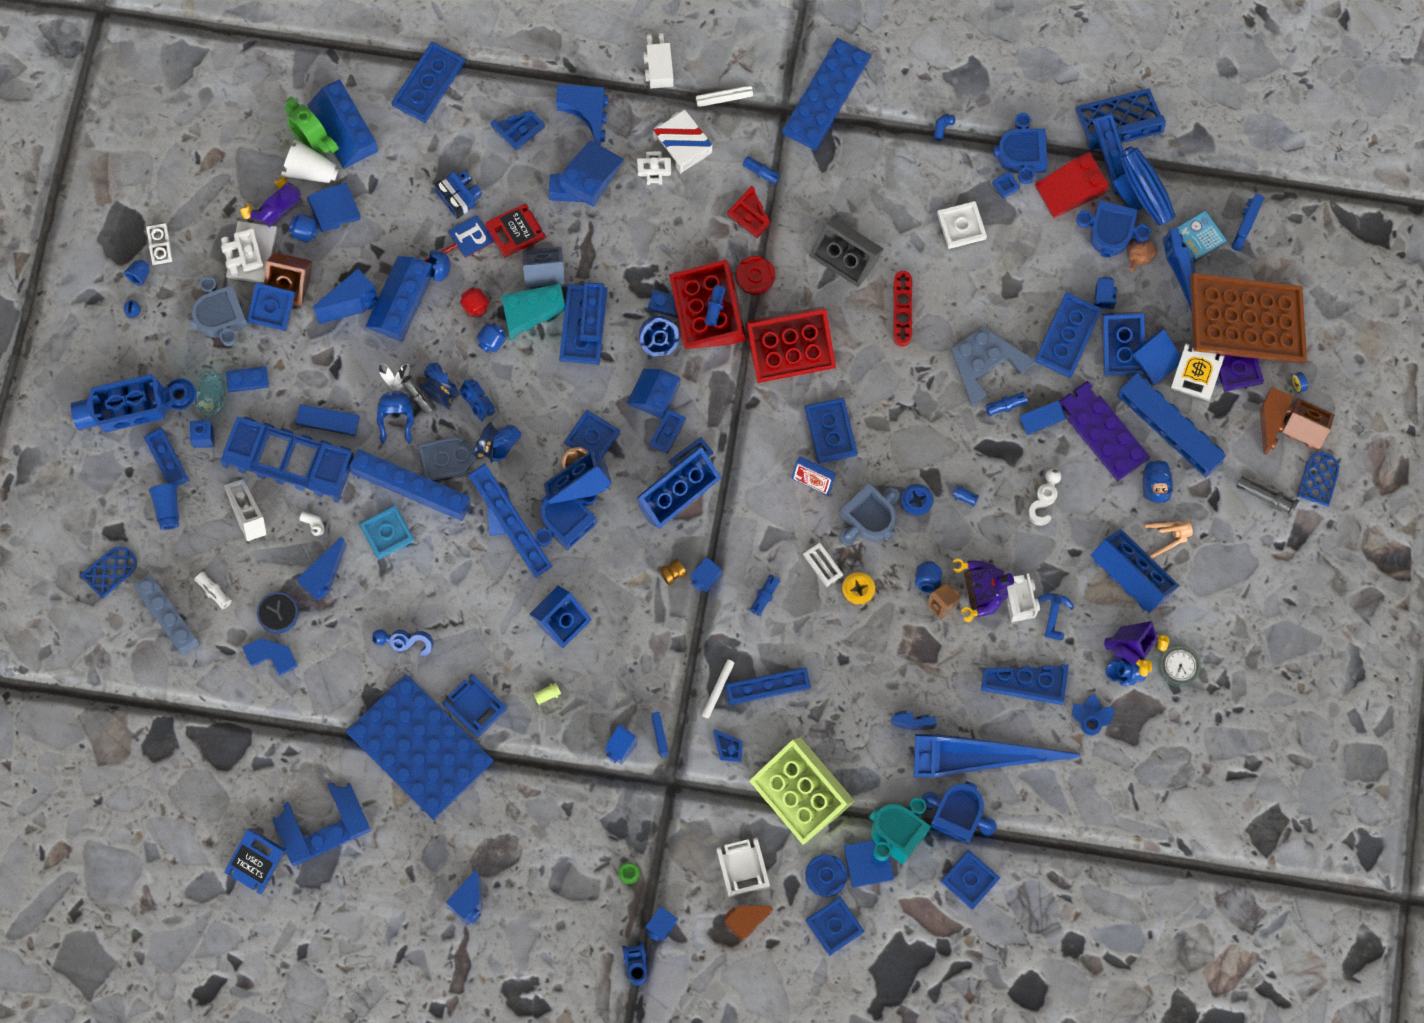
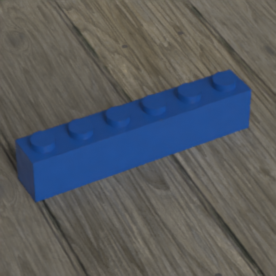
M1136 374L1120 389L1117 396L1205 478L1223 462L1226 455L1222 448L1214 445L1203 431L1195 428L1194 423L1189 418L1182 416L1174 404H1169L1160 391H1155L1145 377H1140Z
M360 449L357 450L349 466L351 473L355 476L460 521H463L471 505L469 496Z

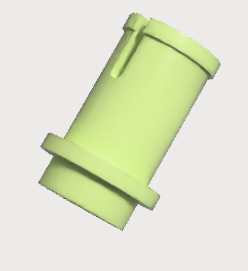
M549 683L550 686L533 693L538 705L554 697L558 698L561 692L556 683Z

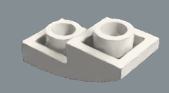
M167 224L146 227L152 265L173 262Z

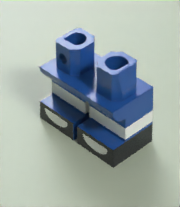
M465 170L457 175L453 171L445 180H439L434 183L435 192L456 219L476 206L475 201L482 195L481 189L476 184L469 189L466 188L465 185L471 182V178Z

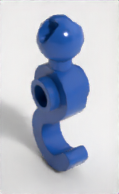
M378 629L372 634V641L376 645L390 643V646L396 651H405L415 641H423L426 646L422 648L421 656L428 655L434 644L431 635L424 631H416L410 636L405 630H396L392 635H388L385 630Z

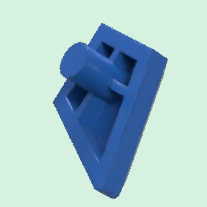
M714 729L713 734L720 761L741 762L743 741Z

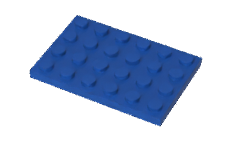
M407 674L346 731L364 752L433 821L494 762Z

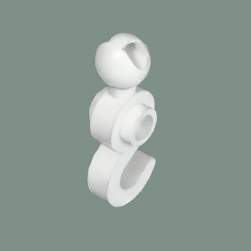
M1052 468L1046 472L1047 484L1039 487L1036 495L1038 501L1032 503L1029 508V519L1035 525H1046L1051 520L1049 515L1038 517L1035 510L1047 507L1055 502L1058 492L1054 486L1061 480V473L1057 469Z

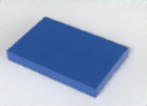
M844 398L805 405L804 409L818 464L858 455Z

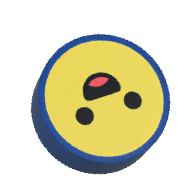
M1302 372L1292 374L1291 381L1297 393L1306 391L1308 389L1306 376Z

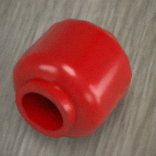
M472 287L461 294L460 305L468 316L473 317L476 315L479 318L488 312L486 308L490 302L480 288L475 289Z

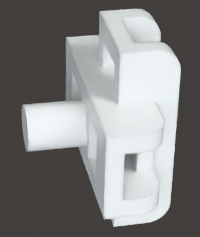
M661 151L646 152V158L637 159L638 176H647V185H650V183L662 185V176L671 175V158H662ZM650 175H659V177L650 178Z

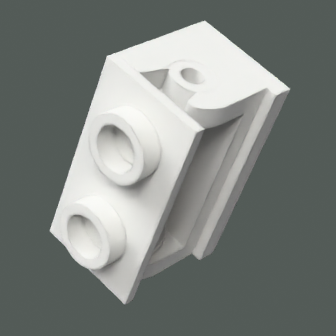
M1029 573L1026 574V577L1024 575L1014 576V584L1007 587L1009 596L1006 599L1011 622L1035 618L1038 611H1040L1038 599H1035L1033 591H1035L1034 580L1030 579Z

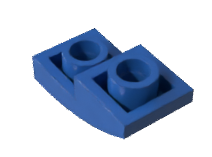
M1059 401L1019 416L1027 435L1066 420Z
M907 711L897 712L891 718V725L908 730L935 729L937 725L935 716L921 715L917 717V720H914L913 712L907 713Z

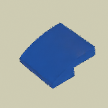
M347 183L323 189L307 197L321 232L337 229L341 224L358 221L361 217Z

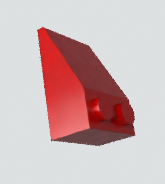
M1089 152L1073 159L1036 183L1035 187L1053 218L1105 195L1109 184Z

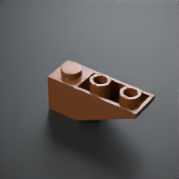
M1273 387L1269 390L1260 409L1263 454L1266 455L1270 449L1274 450L1279 439L1275 437L1278 432L1282 433L1286 422L1283 421L1285 415L1289 416L1294 407L1291 404L1293 396Z

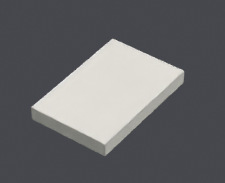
M238 221L235 233L249 229L254 230L264 267L244 272L241 265L237 267L238 275L231 276L230 271L227 269L226 277L228 279L264 284L266 261L273 254L278 228L276 226L269 228L267 225ZM238 249L233 251L234 258L240 257Z

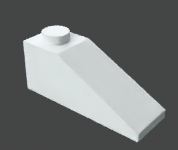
M244 479L224 485L246 540L249 541L267 535L263 516Z

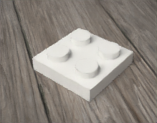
M975 201L937 211L948 249L986 240L987 235Z

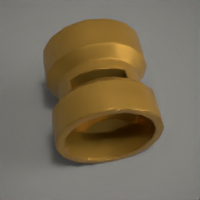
M677 558L671 561L669 567L664 565L659 568L660 574L668 586L675 583V578L682 579L687 576L683 565Z

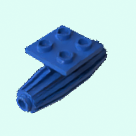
M1130 146L1124 149L1120 159L1125 172L1112 181L1126 207L1137 209L1138 211L1144 207L1159 226L1168 223L1176 215L1169 195L1155 169L1137 147L1133 148Z

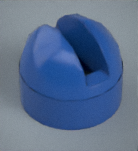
M129 300L124 304V312L128 317L133 318L140 314L141 308L138 302ZM130 305H132V312H129Z

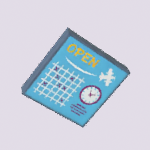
M1206 210L1176 227L1179 229V234L1183 235V247L1192 250L1194 263L1228 242Z

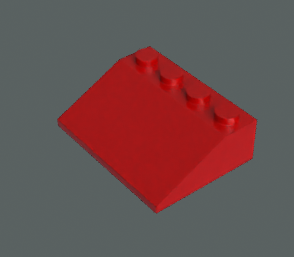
M727 259L669 274L685 349L727 346L747 341L733 273ZM720 285L725 287L722 301L723 309L720 310L717 326H711L704 323L709 307L707 303L711 300L714 286Z
M823 306L745 321L757 383L836 368L827 311Z

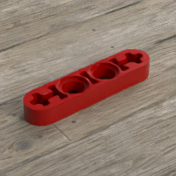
M899 271L896 273L893 282V340L896 345L904 347L911 342L912 276L907 271ZM901 277H904L906 281L904 289H901V281H899ZM905 295L908 298V302L905 304L899 303L897 297ZM902 313L906 314L908 320L900 322L897 316ZM901 328H905V340H901V337H897L900 336Z

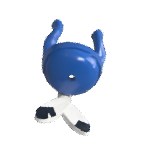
M381 363L379 365V372L392 391L383 394L377 406L376 421L381 432L380 441L382 444H385L387 439L383 419L390 413H403L407 416L405 439L410 444L412 441L410 428L414 422L413 407L408 395L400 391L403 386L401 381L409 375L410 366L409 364L402 365L395 377L391 369L386 364Z

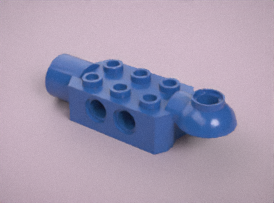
M152 374L92 387L88 399L72 402V418L77 430L99 426L105 433L158 421L165 418L168 409L183 410L188 408L195 400L196 389L189 380L184 378L174 379L166 387H163ZM185 393L182 398L177 399L178 394Z

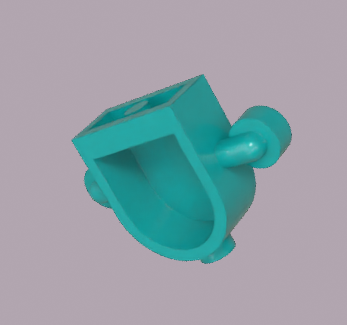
M912 799L908 809L897 804L886 805L880 810L875 808L869 818L873 820L870 833L876 844L873 849V855L877 860L885 861L891 855L901 864H904L925 838L931 826L918 817L923 815L926 810V803L923 799Z

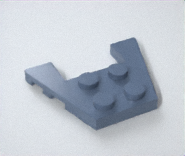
M984 326L951 349L972 407L987 398V393L976 380L998 364L1008 359L1019 374L1035 364L1034 359Z

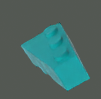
M561 284L501 295L510 340L524 331H529L533 326L541 322L544 323L565 311Z

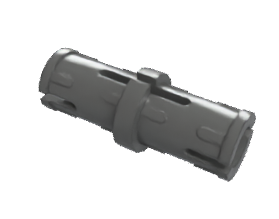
M409 375L401 381V384L411 395L412 401H416L424 413L428 414L435 408V405L426 396V391L419 387L412 376Z

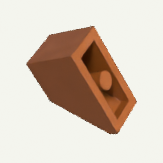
M739 906L737 909L733 907L724 916L726 918L724 924L743 942L772 913L773 908L771 906Z

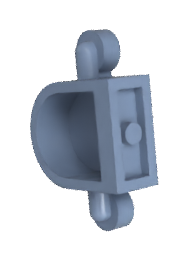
M206 276L200 281L201 290L205 295L201 296L194 303L192 317L189 318L192 329L197 328L203 335L211 338L220 337L221 342L225 346H232L237 341L235 331L248 327L233 286L229 285L216 290L217 284L215 279Z
M868 483L840 510L839 516L851 527L841 531L840 542L845 546H851L856 541V534L867 541L873 542L881 541L885 538L887 540L891 539L896 533L893 529L896 516L892 505L896 504L899 500L898 490L893 487L887 488L882 496Z

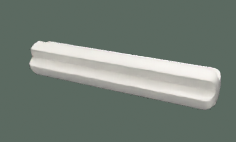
M751 85L701 94L696 96V103L698 107L752 97L753 89Z

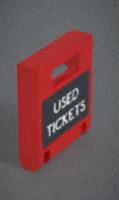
M523 204L485 222L487 231L504 258L546 238L531 210H528L527 204ZM500 227L509 240L505 244L502 243L497 235V232H500Z

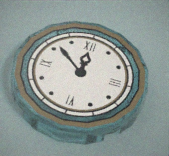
M1178 645L1164 652L1159 662V670L1167 683L1172 686L1184 687L1192 684L1197 679L1201 671V662L1194 650L1187 646Z

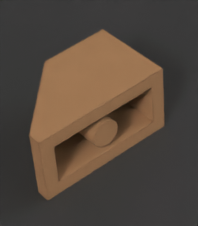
M945 584L930 594L927 606L942 619L959 604L961 599L959 597L960 593L953 586L950 587L948 584Z

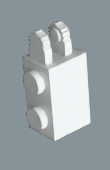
M660 33L658 36L660 44H652L653 38L651 34H648L647 52H643L644 64H648V70H645L646 82L650 81V89L673 87L670 43H664L663 33Z

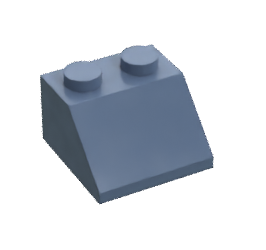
M562 247L522 250L525 288L536 289L541 286L565 284Z

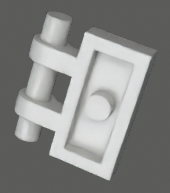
M253 229L234 233L236 241L230 242L229 237L221 239L222 253L225 254L227 260L225 262L226 268L230 271L231 276L238 275L237 267L241 265L244 272L264 267ZM238 249L240 257L234 258L233 251Z

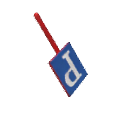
M476 215L448 230L455 244L441 252L446 253L458 247L466 258L494 243V241Z

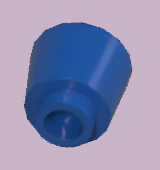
M144 260L134 261L124 271V275L132 283L142 286L150 272L149 265Z

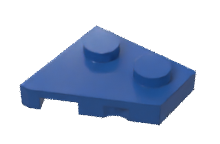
M532 111L524 112L521 115L509 116L507 120L499 122L494 120L490 123L491 127L515 151L545 127L544 122Z

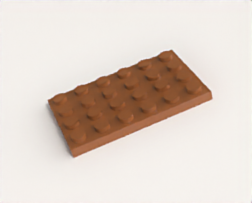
M1198 273L1190 275L1193 351L1302 364L1307 361L1303 286Z

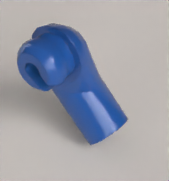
M944 114L937 119L934 138L943 139L945 128L948 125L955 124L956 118L954 115Z

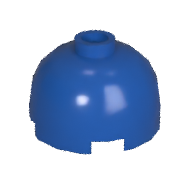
M664 316L648 318L639 329L640 345L647 354L653 357L667 356L679 344L678 328L670 319Z

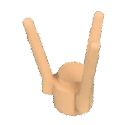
M1188 520L1144 525L1145 528L1167 527L1160 529L1159 532L1172 531L1173 536L1179 538L1151 554V558L1162 554L1180 543L1187 542V537L1193 535L1192 526Z

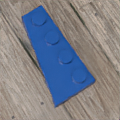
M1069 664L1058 667L1046 665L1037 668L1025 666L1017 669H1012L1011 667L984 668L980 691L1063 705Z

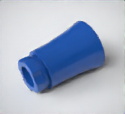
M163 484L150 488L149 493L153 501L160 530L179 527L177 485Z

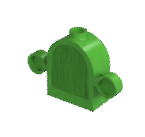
M292 96L285 101L286 106L284 109L288 113L286 116L290 131L298 140L319 154L322 151L333 154L339 149L333 139L327 136L324 127L317 117L305 105H299Z

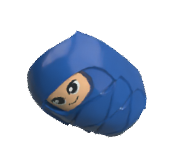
M1150 461L1143 471L1144 496L1154 503H1165L1171 498L1173 491L1169 465L1166 461Z

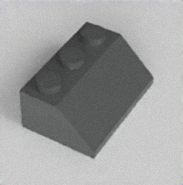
M834 217L824 226L809 256L855 286L860 287L876 265L884 249Z

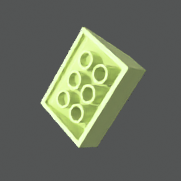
M801 737L792 740L749 780L802 845L811 840L855 802Z

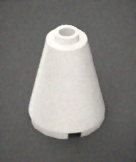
M294 139L293 142L296 143V146L291 145L284 164L287 170L286 172L282 171L281 176L330 183L331 180L335 181L339 171L335 169L336 164L300 140Z

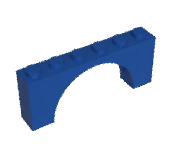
M558 84L556 97L557 111L567 112L581 119L590 129L594 143L601 146V142H605L606 131L602 130V127L607 122V112H604V106H608V95L605 94L604 87ZM562 173L550 174L549 200L583 202L560 189L559 178Z

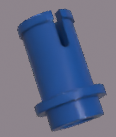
M957 485L952 494L955 500L959 499L973 507L979 497L978 494L964 489L963 485L961 487Z

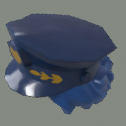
M434 362L430 363L426 370H424V375L428 380L420 383V388L424 389L430 398L449 410L453 402L452 398L459 396L460 392L447 378L448 374L443 373L441 365Z
M489 422L483 429L473 454L477 459L486 457L489 458L491 463L493 461L499 462L505 459L514 443L521 438V432L514 425H506V427H502L499 430L494 427L492 422Z

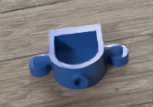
M1019 113L1016 116L1014 124L1017 129L1005 133L1000 140V144L994 146V157L998 158L1000 165L1004 169L1012 173H1018V180L1022 184H1030L1033 181L1034 173H1045L1048 165L1045 128L1028 129L1031 118L1026 113Z
M1100 200L1094 218L1091 212L1087 210L1080 211L1076 217L1078 226L1082 228L1092 227L1090 233L1091 243L1101 256L1107 258L1122 253L1127 248L1131 237L1139 242H1145L1151 234V229L1145 224L1134 228L1137 209Z
M597 495L580 498L581 500L574 499L549 504L547 497L544 496L541 500L543 504L541 516L545 529H540L535 534L538 545L542 547L548 546L552 541V537H554L568 551L597 524L596 517L586 508V506L593 505L596 502Z
M966 781L965 784H957L950 787L945 792L942 800L938 799L934 792H926L921 798L925 801L927 810H932L935 807L938 808L930 826L967 844L971 841L977 826H979L980 832L985 836L992 835L997 828L996 822L992 818H981L984 801L977 790V785Z

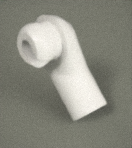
M302 511L300 521L310 524L311 532L314 536L322 535L325 527L321 517Z

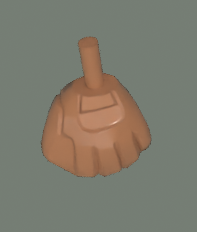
M1136 239L1129 242L1128 258L1132 263L1129 269L1131 272H1134L1136 265L1148 264L1155 258L1158 251L1152 242L1148 240L1139 242Z

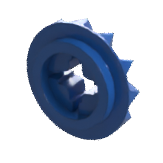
M912 484L902 492L901 504L907 513L914 516L924 515L930 511L933 505V495L926 486ZM914 495L917 498H923L920 501V507L919 505H917V503H911V501H913Z

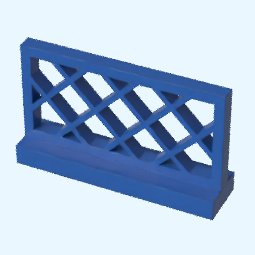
M1150 88L1075 107L1087 138L1089 151L1100 149L1096 132L1090 133L1089 127L1091 124L1093 125L1092 119L1097 114L1100 116L1108 114L1100 110L1102 106L1111 107L1110 113L1112 114L1115 110L1125 113L1122 119L1113 116L1114 121L1119 123L1116 128L1121 143L1164 133L1166 120L1163 115L1161 116ZM1147 96L1149 101L1147 104L1137 101L1138 98ZM1126 101L1131 103V105L1126 109L1119 106V103ZM1134 105L1143 109L1141 114L1131 111ZM1089 110L1094 114L1091 118H1088L1082 114V111ZM1146 111L1154 113L1155 117L1149 119L1144 117ZM1129 115L1136 118L1137 121L1129 123L1125 119Z

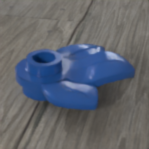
M1092 695L1085 701L1083 706L1074 704L1072 714L1074 719L1081 724L1082 731L1087 735L1093 736L1098 734L1103 726L1110 724L1114 716V708H1102L1098 698ZM1091 722L1094 724L1095 727L1093 729L1088 728L1087 723Z

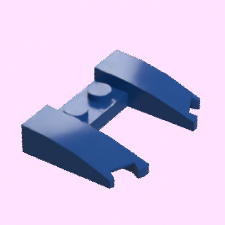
M334 783L327 784L342 820L306 837L303 836L289 802L283 805L285 810L278 818H272L293 867L371 832L350 783H347V787H335Z

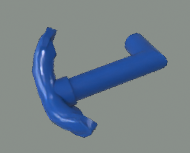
M1056 593L1043 594L1036 598L1039 602L1051 600L1045 637L1063 640L1064 633L1054 631L1059 605L1062 602L1071 610L1074 609V605L1066 596Z

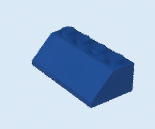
M339 79L322 87L308 103V107L324 127L327 136L332 138L339 149L334 153L343 169L378 152L377 143L341 80Z
M398 256L365 327L403 342L435 272L432 264L415 257Z
M698 447L637 496L639 508L648 522L660 529L722 478L702 447Z
M1121 528L1104 539L1090 555L1098 566L1109 573L1112 580L1118 582L1124 588V591L1132 596L1142 609L1149 613L1156 609L1180 586Z

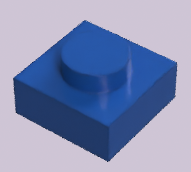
M1010 172L1005 173L992 182V185L1002 199L1020 189V186Z

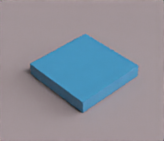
M396 505L359 524L378 560L415 541Z

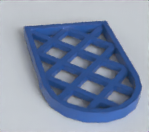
M1320 452L1314 454L1308 460L1297 497L1329 507L1339 474V465L1332 455ZM1321 456L1323 461L1316 463L1314 457ZM1312 460L1314 465L1309 467V463ZM1332 460L1335 466L1330 468L1327 461ZM1325 463L1327 470L1322 472L1319 465ZM1316 467L1319 473L1313 476L1310 469ZM1335 468H1336V475H1334V473H1333V471H1332V470L1335 469ZM1308 472L1310 478L1305 480L1306 473ZM1330 472L1333 478L1326 480L1323 474ZM1321 476L1324 482L1317 484L1314 478ZM1312 480L1315 486L1309 489L1306 482ZM1334 480L1333 485H1332V488H1331L1330 485H1329V482H1331V481ZM1326 484L1329 491L1323 493L1320 486ZM1304 485L1306 491L1301 493L1302 487ZM1317 488L1320 495L1314 497L1311 491ZM1309 493L1310 497L1304 496V494ZM1330 493L1329 499H1328V501H1327V499L1325 498V495H1327V494ZM1322 497L1324 502L1317 499Z
M115 547L83 572L81 577L103 599L134 572L137 565L136 557L126 547ZM118 550H125V556H118ZM115 551V556H109ZM107 558H114V565H107ZM117 559H125L124 566L117 565ZM128 559H134L133 566H127ZM104 560V565H98ZM96 568H103V575H95ZM106 568H114L113 575H106ZM116 568H124L123 575H116ZM93 569V575L88 574ZM85 577H92V584ZM95 578H102V585L95 584ZM105 578H113L112 585H105ZM116 578H121L117 583H115ZM95 587H102L101 594L97 591Z

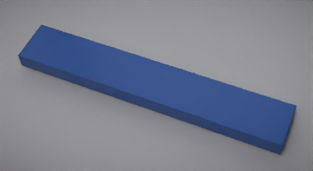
M484 463L469 473L468 477L533 576L537 578L553 567L487 465Z

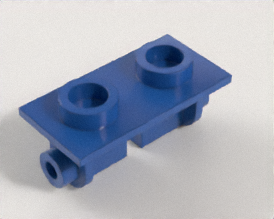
M474 379L470 381L464 380L459 391L463 399L472 408L474 415L482 422L486 414L490 416L495 413V406L487 396L480 398L485 392L477 381H474Z

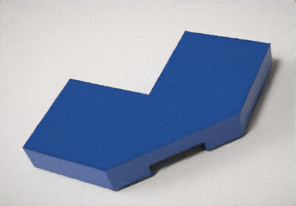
M260 638L242 647L251 667L271 658L279 676L298 667L288 646Z

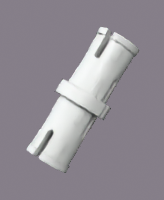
M204 571L195 577L194 581L203 588L206 596L212 598L222 610L231 604L232 600L223 593L218 583L215 584Z

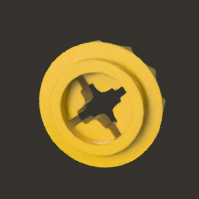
M852 573L843 582V595L847 601L855 605H864L872 599L875 593L874 581L865 573ZM855 581H857L860 587H865L862 589L861 596L857 591H852L856 586Z

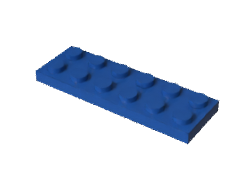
M836 38L783 128L782 134L817 151L869 62L871 54Z

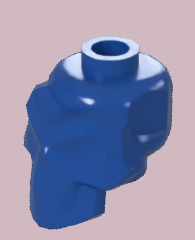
M1126 659L1112 660L1105 669V674L1111 681H1119L1120 685L1124 687L1134 685L1136 682H1143L1146 677L1139 674V666H1134Z

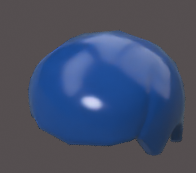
M431 250L429 263L435 269L432 277H434V281L440 282L448 276L451 262L444 252Z

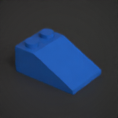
M590 140L568 164L560 176V189L594 207L624 162V158Z
M357 269L312 308L317 322L322 324L360 314L367 309L370 310L376 305L378 297L374 284Z
M1143 312L1101 313L1105 376L1144 374L1132 352L1145 342V314Z
M592 449L546 481L544 487L547 501L549 504L594 496L599 492L606 491L612 482L607 465Z

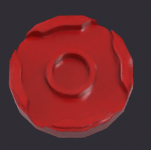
M750 256L740 262L736 269V282L745 293L761 295L773 286L775 269L771 262L760 256Z

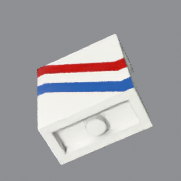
M686 110L680 113L676 112L670 117V120L665 123H659L653 130V139L655 141L660 140L674 158L676 169L680 174L712 153V143Z

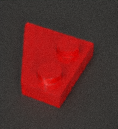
M752 185L727 211V216L755 238H758L770 225L769 218L764 212L761 201H759Z

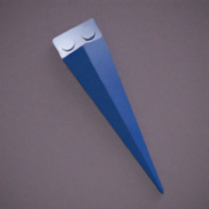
M1178 228L1170 229L1163 239L1166 259L1179 282L1192 313L1190 275L1196 273L1192 250L1182 247L1184 239L1183 235L1179 234Z
M915 734L914 777L936 778L1005 766L1079 758L1081 755L1072 752L942 734Z

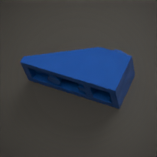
M342 537L297 578L299 585L315 601L319 598L323 599L330 592L329 589L333 584L346 548V542Z

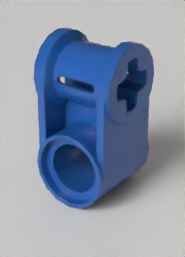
M641 942L639 945L630 947L623 945L622 949L629 981L635 986L643 985L647 980L644 943ZM641 970L644 975L640 979H635L632 977V972Z

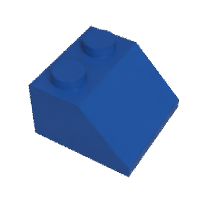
M643 368L627 401V405L663 419L680 387V377L662 369Z
M559 585L529 614L539 627L562 648L592 620L573 595Z
M476 871L446 901L449 910L467 926L470 923H476L481 917L480 912L482 911L481 879Z

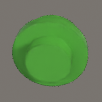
M625 863L619 868L618 875L623 883L633 884L638 880L640 872L635 864Z

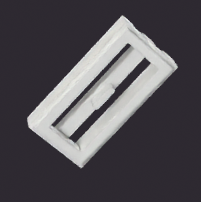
M820 542L803 553L804 558L826 588L831 583L836 582L837 579L843 577V573ZM817 549L821 552L826 561L832 567V569L836 573L835 576H833L831 571L828 569L823 560L817 554ZM810 554H812V555L814 556V558L817 560V562L819 563V565L822 567V569L825 571V573L827 574V576L830 578L829 580H827V578L825 577V575L822 573V571L819 569V567L817 566V564H816V563L814 562V560L811 558Z

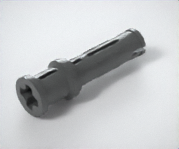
M1244 476L1241 477L1236 487L1272 504L1271 506L1274 509L1278 508L1287 512L1290 517L1299 502L1297 499L1293 500L1284 496L1281 491L1276 493Z

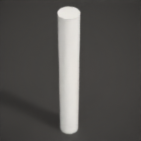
M727 659L703 710L702 716L709 719L735 664Z

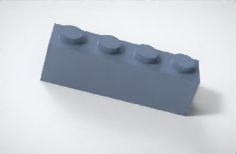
M151 574L133 585L182 656H185L200 645Z

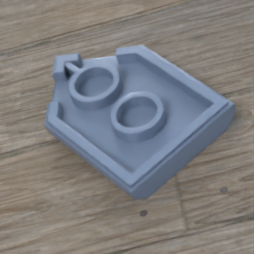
M459 436L418 444L425 478L438 481L466 474L476 460L473 454L475 446L464 441Z

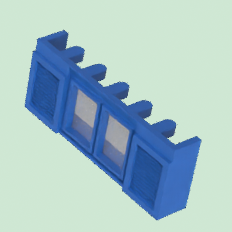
M237 416L220 462L224 468H228V465H231L242 473H246V470L254 472L261 479H265V476L275 479L276 483L284 485L286 482L293 484L300 491L306 488L312 490L319 497H322L323 494L332 496L334 502L338 503L349 476V466L354 455L347 447H336L324 440L320 442L314 441L308 435L302 434L298 436L288 429L278 430L269 423L261 424L252 418Z

